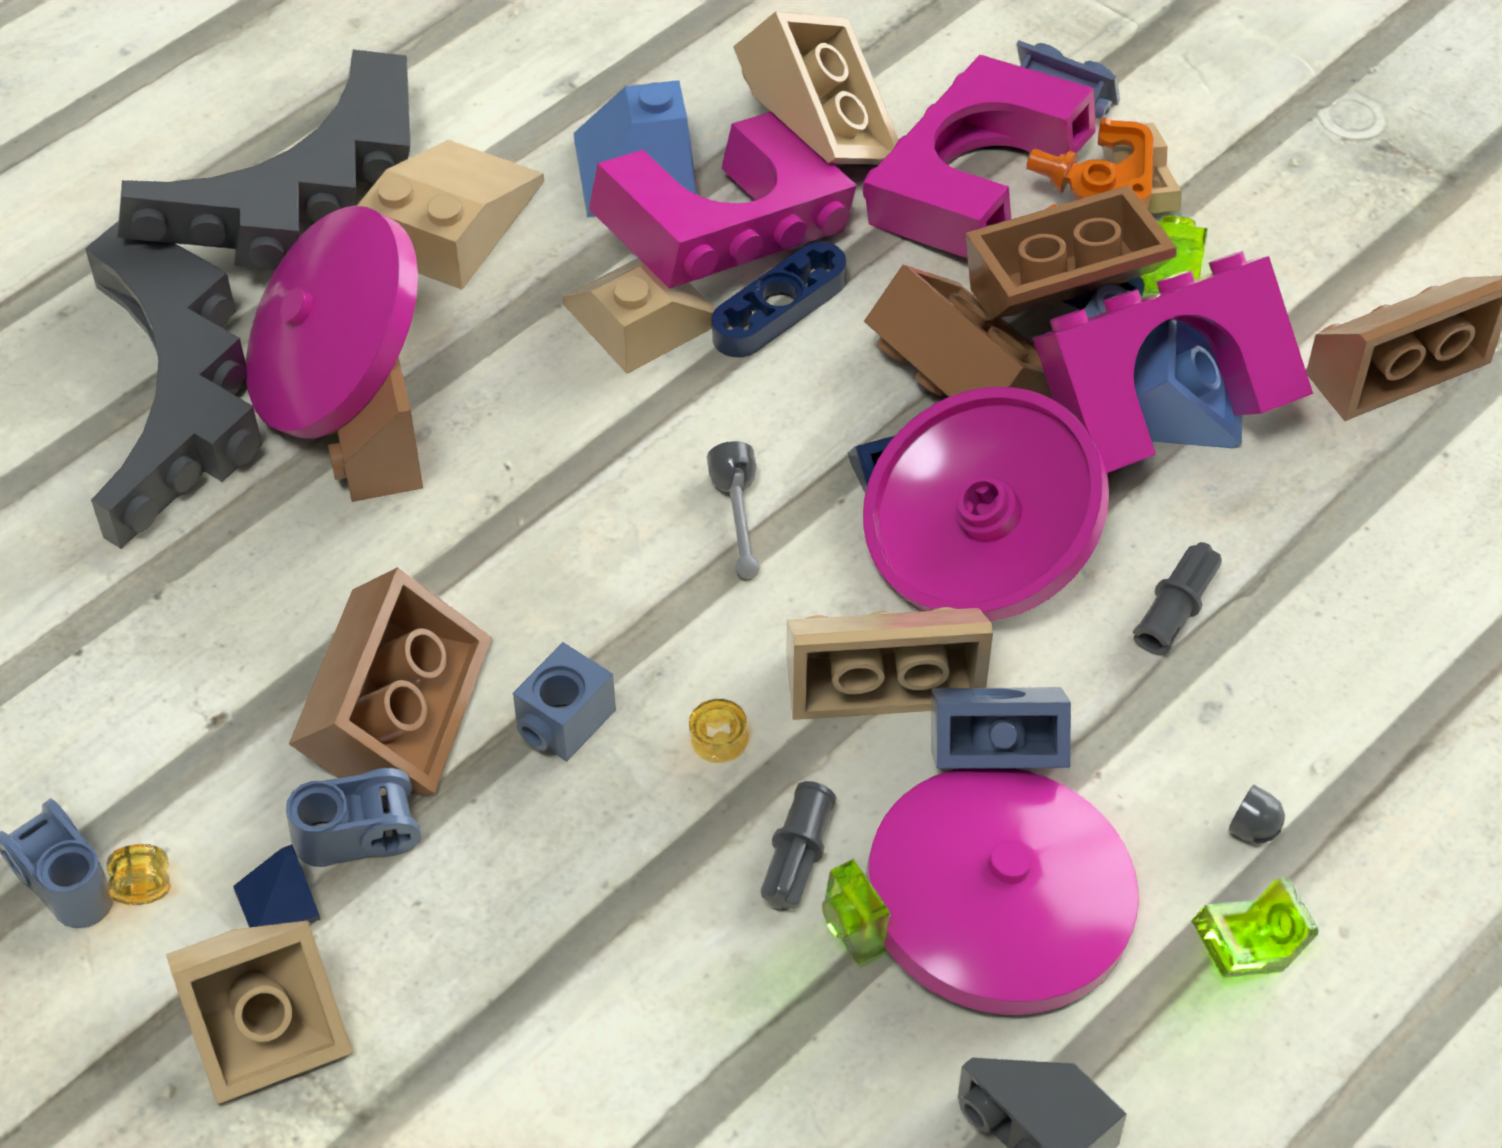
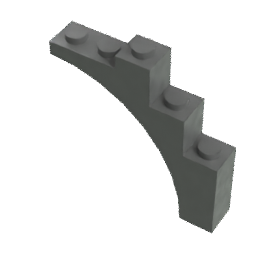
M353 49L347 84L336 107L314 132L291 149L262 163L208 178L171 182L122 180L117 238L235 249L234 266L276 270L283 257L298 239L299 223L315 224L331 212L353 206L356 181L376 183L386 169L408 159L411 143L407 56Z
M117 221L85 248L95 285L98 290L123 307L148 335L158 356L156 394L143 433L122 467L91 499L103 538L122 549L138 533L147 530L153 524L157 515L181 493L190 490L203 472L223 482L239 466L247 464L254 457L257 449L262 446L254 407L234 395L246 380V362L240 338L222 328L230 317L236 313L227 272L175 243L117 238Z

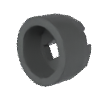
M1253 784L1240 804L1228 831L1245 841L1256 844L1272 841L1281 832L1285 820V813L1281 802L1271 793Z

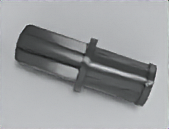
M1200 542L1197 545L1189 546L1169 579H1162L1156 585V599L1140 624L1133 630L1135 642L1145 651L1159 656L1169 653L1172 643L1187 619L1195 617L1201 611V597L1222 563L1221 555L1212 550L1211 545Z
M804 781L797 785L794 792V800L784 826L777 829L773 834L772 845L775 851L761 887V897L770 902V906L775 909L781 910L782 907L794 909L799 904L812 865L823 856L824 845L821 839L830 811L835 805L836 795L831 789L821 783Z

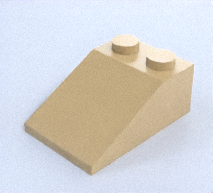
M775 11L733 46L742 68L743 78L749 85L752 95L827 163L879 165L894 149L899 139L848 18Z
M447 140L386 169L357 206L376 210L395 220L405 229L415 250L418 274L462 290L543 184L544 173Z

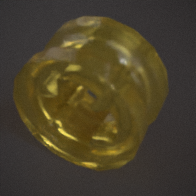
M711 699L702 702L692 711L689 717V732L691 734V745L698 756L712 763H726L735 760L744 753L748 745L747 718L743 709L738 704L727 699ZM723 724L730 726V734L719 731L713 737L707 735L708 726L712 729H719Z
M134 844L117 849L108 856L106 862L107 872L110 876L108 892L110 897L116 902L126 905L149 904L162 899L169 893L171 882L166 872L169 867V859L166 851L162 848L150 844Z

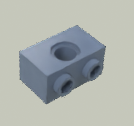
M1062 687L931 688V753L937 769L1070 768L1071 701Z

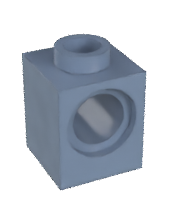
M564 642L513 692L516 726L522 738L535 749L540 751L548 749L566 762L616 711L613 673ZM561 704H566V705H568V706L560 707V708L553 707V706L561 705Z

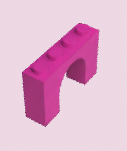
M979 54L963 73H959L956 76L952 85L937 102L927 108L924 116L916 125L897 141L894 149L885 159L867 174L863 182V197L866 199L869 225L968 258L966 232L1011 220L1009 186L957 170L947 164L955 157L967 151L994 145L1011 146L1030 152L1036 148L1057 157L1060 154L1066 155L1069 151L1078 153L1096 132L1094 88Z
M768 112L731 124L721 167L755 201L725 203L696 195L681 186L644 150H640L597 163L589 210L670 289L845 230L857 185L833 163H827L776 115Z
M1243 251L1223 256L1208 262L1211 273L1194 279L1192 271L1188 270L1156 281L1159 289L1158 293L1141 298L1137 289L1103 301L1106 312L1090 318L1087 317L1085 309L1062 315L1050 320L1052 332L1033 338L1053 400L1066 407L1086 428L1101 454L1106 473L1156 455L1135 391L1134 365L1139 348L1147 335L1155 327L1168 319L1179 321L1192 327L1210 345L1217 360L1234 416L1262 414L1313 394L1269 256L1247 261Z

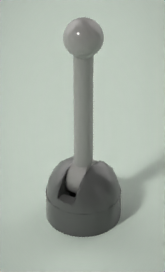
M730 441L716 445L708 452V472L713 484L718 489L730 492L740 556L736 561L735 570L741 578L752 579L758 574L760 564L751 553L742 492L750 487L755 480L757 469L755 453L752 446L747 443Z

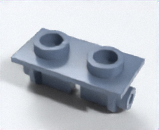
M1018 40L1016 46L1021 67L1094 88L1095 119L1100 120L1103 117H1107L1112 102L1115 104L1119 103L1120 95L1117 76L1113 75L1104 65L1094 61H1085L1083 64L1064 57L1058 49L1048 44L1037 43L1034 46Z

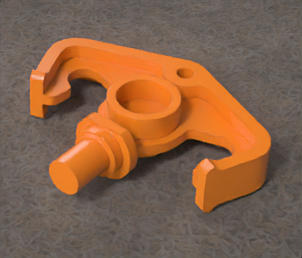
M1107 117L1100 119L1097 141L1099 146L1103 147L1105 145L1113 148L1117 145H1127L1133 150V153L1121 163L1116 164L1106 160L1092 159L1078 164V154L1069 151L1066 155L1060 154L1057 157L1034 148L1029 155L1026 169L1049 177L1050 182L1054 184L1055 191L1062 193L1069 183L1074 199L1079 200L1129 185L1147 210L1149 209L1153 179V133L1148 126L1142 123L1109 120ZM1052 204L1048 208L1055 207L1056 205Z

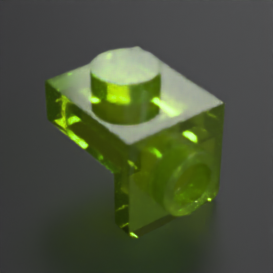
M1176 215L1164 216L1162 221H1157L1177 247V257L1155 272L1141 276L1145 284L1144 292L1158 293L1159 289L1156 281L1184 271L1191 270L1194 279L1200 277L1208 228L1196 227L1195 220Z
M854 859L831 869L825 899L822 903V912L832 933L842 940L859 965L887 951L883 943L890 911Z
M1289 878L1275 879L1255 901L1205 904L1191 920L1222 978L1283 972L1319 933L1317 924Z

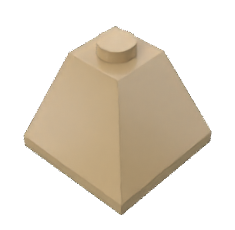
M639 258L563 296V305L626 374L711 330L712 315L715 310L690 282L669 289Z
M308 921L234 929L166 954L172 977L217 1105L353 1053Z

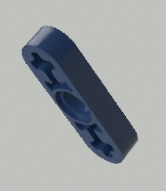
M827 242L807 244L720 304L712 315V341L715 348L729 357L741 358L750 356L842 291L846 283V256L844 252L836 245ZM782 292L791 295L795 300L788 305L775 306L768 303L765 298L770 294Z

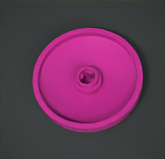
M348 206L338 209L318 220L304 232L289 249L274 271L262 295L253 320L246 356V381L249 397L256 413L267 425L302 439L325 436L338 430L359 414L387 379L409 332L418 288L417 259L413 244L405 229L395 220L364 206Z
M987 387L950 396L935 403L910 420L894 436L879 457L870 476L864 498L863 529L867 547L876 567L892 588L904 600L921 611H932L941 607L955 609L979 608L991 622L1020 615L1039 606L1061 591L1075 578L1094 552L1106 522L1109 504V486L1105 464L1097 446L1078 418L1063 405L1040 393L1014 387Z
M959 768L938 774L917 784L897 800L884 816L875 834L866 868L865 891L870 917L878 936L895 961L911 977L937 995L956 1004L988 1013L1004 1015L1042 1013L1061 1008L1089 994L1111 974L1120 961L1132 935L1137 918L1139 897L1136 872L1128 850L1115 828L1100 811L1075 791L1048 777L1017 768Z

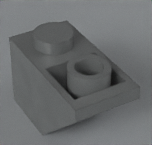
M972 1057L961 1067L957 1098L959 1099L962 1112L976 1129L986 1134L991 1131L1007 1148H1116L1120 1143L1127 1113L1075 1063Z

